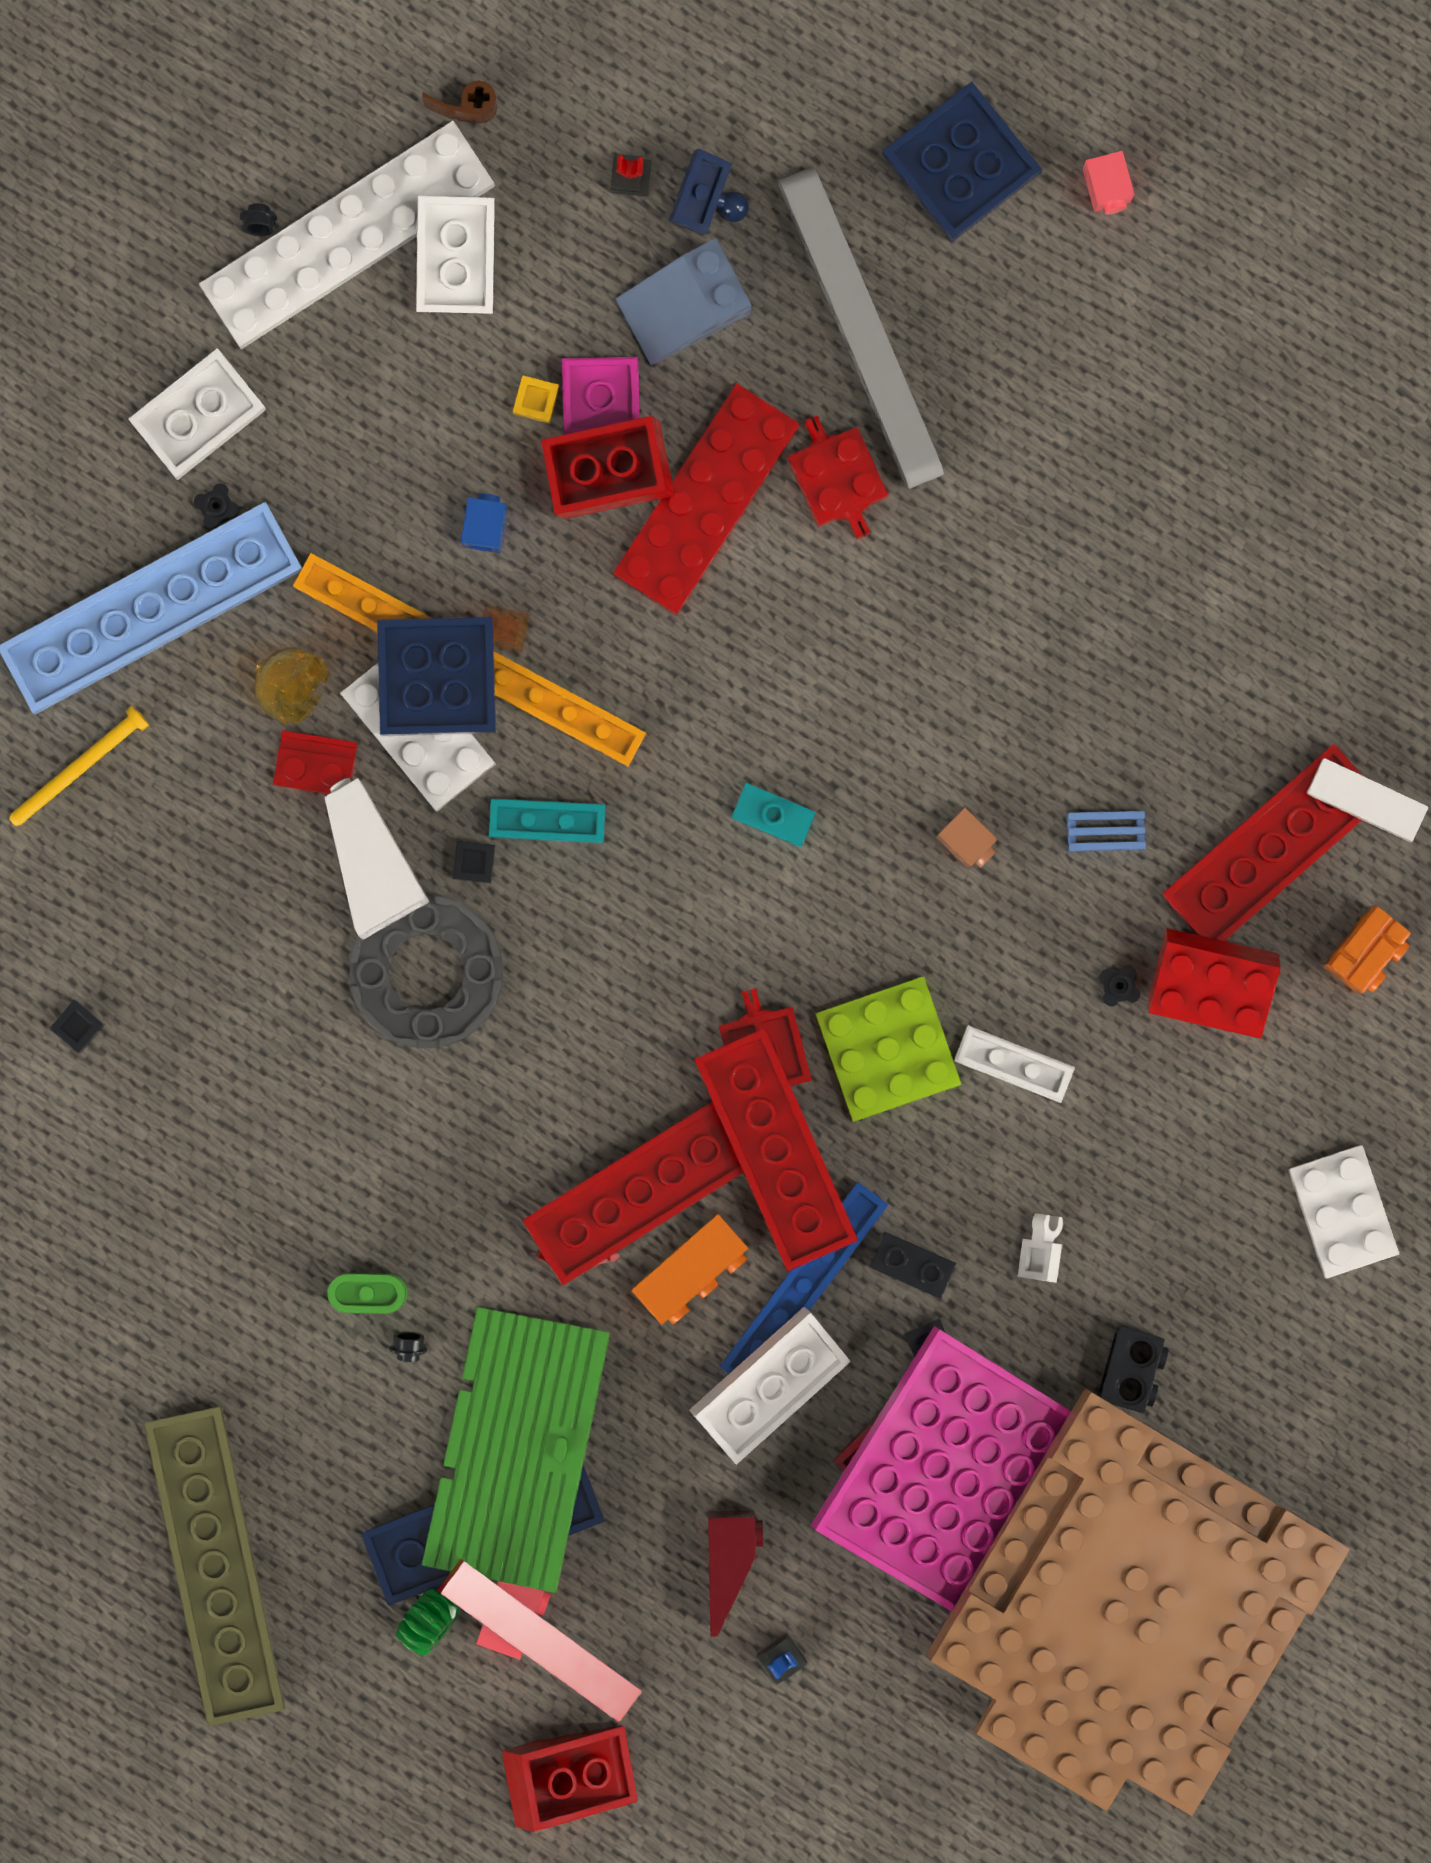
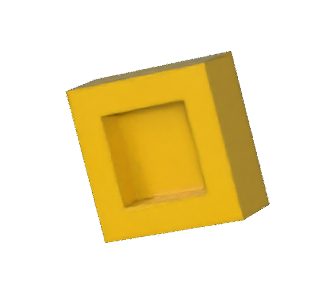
M522 375L513 414L550 424L560 388L559 385Z

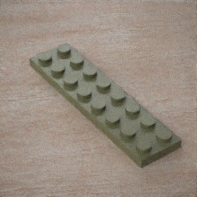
M222 1405L145 1422L208 1727L283 1711L285 1703Z

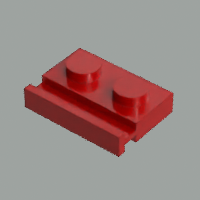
M282 730L273 780L274 786L329 795L332 793L330 788L346 778H350L352 781L358 749L357 742Z

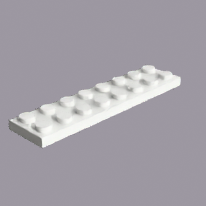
M451 121L205 279L199 285L239 347L243 349L417 237V196L479 197L495 187V184L455 122Z

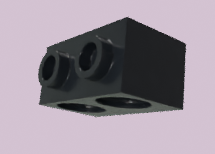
M884 1231L869 1267L941 1299L957 1263Z
M1117 1325L1098 1396L1112 1405L1145 1414L1146 1407H1153L1156 1400L1158 1385L1153 1383L1157 1369H1164L1168 1357L1169 1348L1164 1346L1165 1339ZM1136 1341H1145L1149 1346V1355L1142 1362H1134L1130 1357V1347ZM1127 1378H1134L1139 1384L1138 1394L1131 1399L1122 1398L1119 1392L1121 1382Z

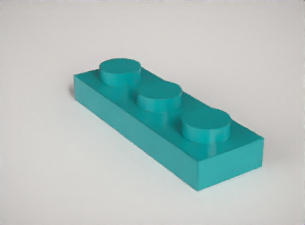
M491 799L489 838L604 844L606 805Z

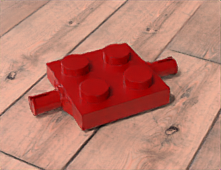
M819 416L806 420L804 424L813 442L806 449L789 455L787 460L817 527L819 528L835 520L848 519L857 540L871 534L862 513L870 505L886 499L889 495L858 427L839 435L827 436Z
M757 988L750 990L753 1005L751 1004L748 990L741 992L747 1014L737 1021L719 1025L723 1045L725 1046L766 1028L791 1087L812 1081L793 1007L777 1011L762 1010Z

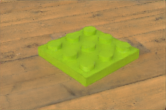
M924 976L815 1013L852 1122L962 1085Z

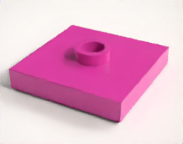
M638 357L562 358L564 435L640 418Z

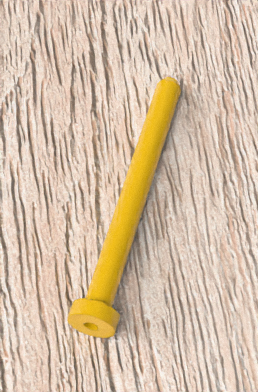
M131 705L125 710L128 716L14 810L9 820L15 826L22 825L137 728L141 731L145 730L150 725L134 705Z

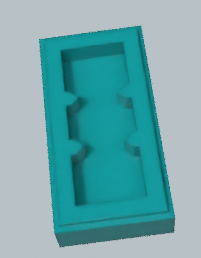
M746 783L731 819L801 848L816 812Z

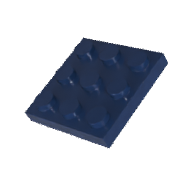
M973 82L966 85L882 151L884 158L951 242L958 239L1042 172L1041 167Z
M493 617L377 620L381 736L496 733Z

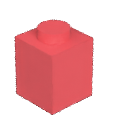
M1123 151L1086 160L1083 166V173L1094 212L1104 210L1105 214L1109 215L1127 209L1126 204L1131 203L1134 191Z

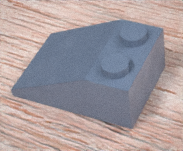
M716 238L682 255L616 298L650 366L751 315V303Z

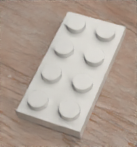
M378 663L340 693L436 812L496 765L472 734L381 736Z
M803 1307L689 1411L737 1465L851 1361L812 1313Z

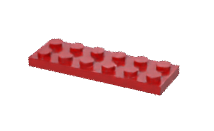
M736 383L672 481L675 496L662 498L616 567L613 575L677 616L800 427V423Z
M1335 744L1331 745L1161 894L1196 935L1222 941L1228 939L1362 821L1306 794L1323 758L1362 775Z
M766 1028L695 1058L696 1065L787 1272L858 1241Z
M712 1101L522 1220V1223L560 1284L564 1286L744 1172Z

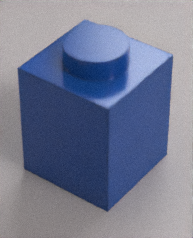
M478 493L477 499L468 497L461 538L463 548L501 554L508 511L506 503L500 502L501 497L485 493Z

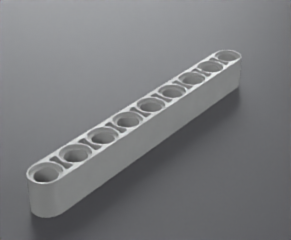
M812 166L778 180L782 197L907 489L944 475L934 445L816 169Z

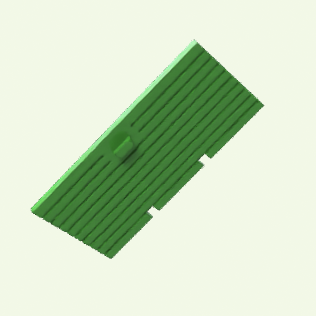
M477 1307L462 1379L474 1381L472 1392L459 1390L443 1466L455 1468L453 1480L440 1478L422 1562L423 1566L452 1571L459 1560L462 1559L490 1580L552 1593L557 1592L611 1333Z

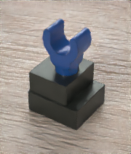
M788 1633L756 1655L776 1685L788 1679L808 1663Z

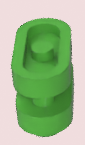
M345 1273L336 1277L328 1288L330 1304L334 1309L343 1313H392L404 1306L409 1295L405 1280L393 1273Z

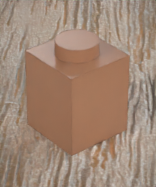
M966 808L936 837L968 869L974 863L981 868L996 853L991 846L998 839Z

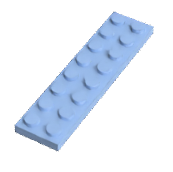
M264 502L0 644V654L32 713L36 715L299 573L302 567L268 504Z

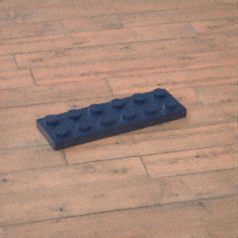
M584 1464L569 1535L605 1522ZM435 1504L361 1533L388 1606L441 1586L451 1573V1571L422 1565Z

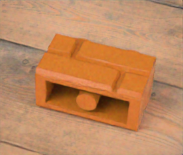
M1370 906L1323 967L1357 994H1363L1367 989L1373 993L1386 977L1382 970L1390 960L1395 963L1398 962L1410 947L1406 939L1411 933L1378 906Z

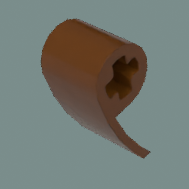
M480 80L472 81L463 89L461 107L446 104L422 92L425 107L445 117L463 122L486 123L493 119L498 108L495 91L491 85ZM477 96H484L485 98L482 108H475L474 106Z

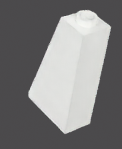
M346 778L330 788L332 793L325 797V802L354 929L358 936L364 940L430 901L363 783L358 778L354 781Z

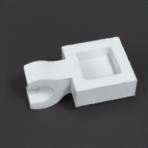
M1034 1214L1032 1240L1023 1239L1017 1277L1057 1283L1062 1244L1053 1242L1062 1230V1217Z

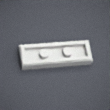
M1325 758L1321 760L1306 793L1408 842H1413L1428 809V806Z
M967 1026L954 1062L1059 1103L1063 1100L1075 1069L1071 1065L971 1026Z

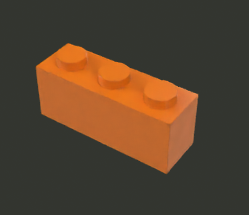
M716 1214L631 1291L661 1325L667 1320L674 1325L690 1311L685 1304L696 1295L701 1300L719 1285L715 1278L726 1269L732 1274L747 1260L743 1253L749 1248L719 1214Z

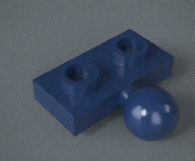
M699 148L694 150L668 221L697 234L705 235L708 232L716 208H719L721 216L729 222H738L744 219L749 211V203L746 197L739 192L722 194L732 163Z

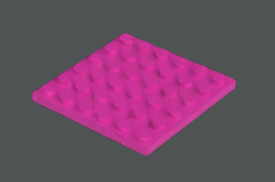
M934 1326L810 1526L827 1538L952 1611L1071 1411Z

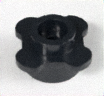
M216 484L212 491L206 494H198L194 498V506L201 510L205 517L204 524L209 528H217L219 523L226 521L228 518H235L239 512L237 504L231 502L228 496L229 489L224 484ZM219 503L220 507L213 509V504Z
M1126 965L1117 971L1105 969L1100 973L1099 981L1103 984L1105 992L1103 1001L1106 1005L1113 1007L1121 1001L1134 1003L1140 998V990L1136 988L1134 980L1137 973L1132 966ZM1118 982H1121L1123 984V988L1121 990L1116 988V984Z

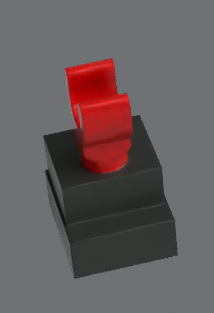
M614 154L610 192L648 197L651 160L643 159L642 156Z

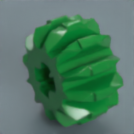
M436 1588L427 1590L411 1606L410 1610L404 1615L403 1620L398 1624L396 1637L411 1652L414 1651L419 1656L429 1654L457 1620L459 1607L442 1595Z

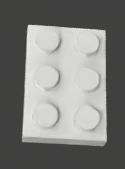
M417 196L416 312L493 314L494 198Z
M217 348L131 416L129 421L174 477L179 480L262 414L266 408Z
M1358 1145L1288 1169L1325 1278L1399 1255L1363 1145Z

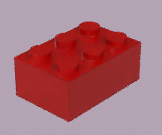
M653 416L541 440L554 512L556 516L562 519L575 518L675 496L661 422Z
M1166 928L1148 995V1013L1262 1039L1281 969L1279 953Z

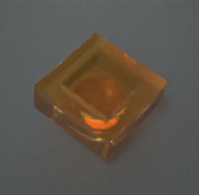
M492 607L494 647L523 653L530 614Z

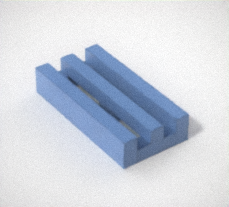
M1145 811L1068 813V852L1145 850ZM1136 820V827L1076 828L1075 821ZM1136 835V842L1076 843V836Z

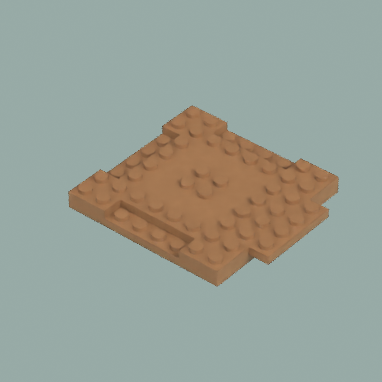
M1085 1388L936 1636L926 1656L934 1664L993 1698L975 1727L974 1732L995 1746L1105 1811H1108L1128 1778L1190 1816H1193L1232 1749L1228 1745L1304 1617L1307 1613L1309 1615L1313 1614L1351 1549Z

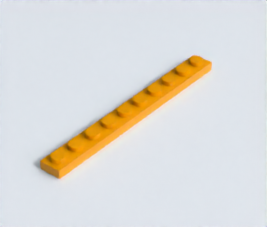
M310 553L293 584V587L298 591L377 633V620L433 619ZM494 651L496 697L629 767L646 736V732Z

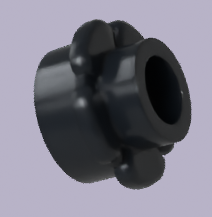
M255 203L248 206V211L244 210L240 213V220H243V230L247 234L267 236L273 232L277 215L271 211L269 206Z
M400 1332L394 1334L393 1346H390L389 1350L393 1354H397V1360L415 1362L420 1360V1355L425 1354L428 1348L424 1345V1335L416 1332Z

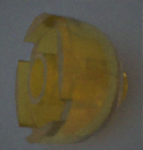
M285 647L277 650L262 660L256 668V699L264 712L280 723L288 726L289 721L294 724L301 723L311 714L322 696L312 695L317 689L320 680L325 683L327 682V664L323 658L300 648Z

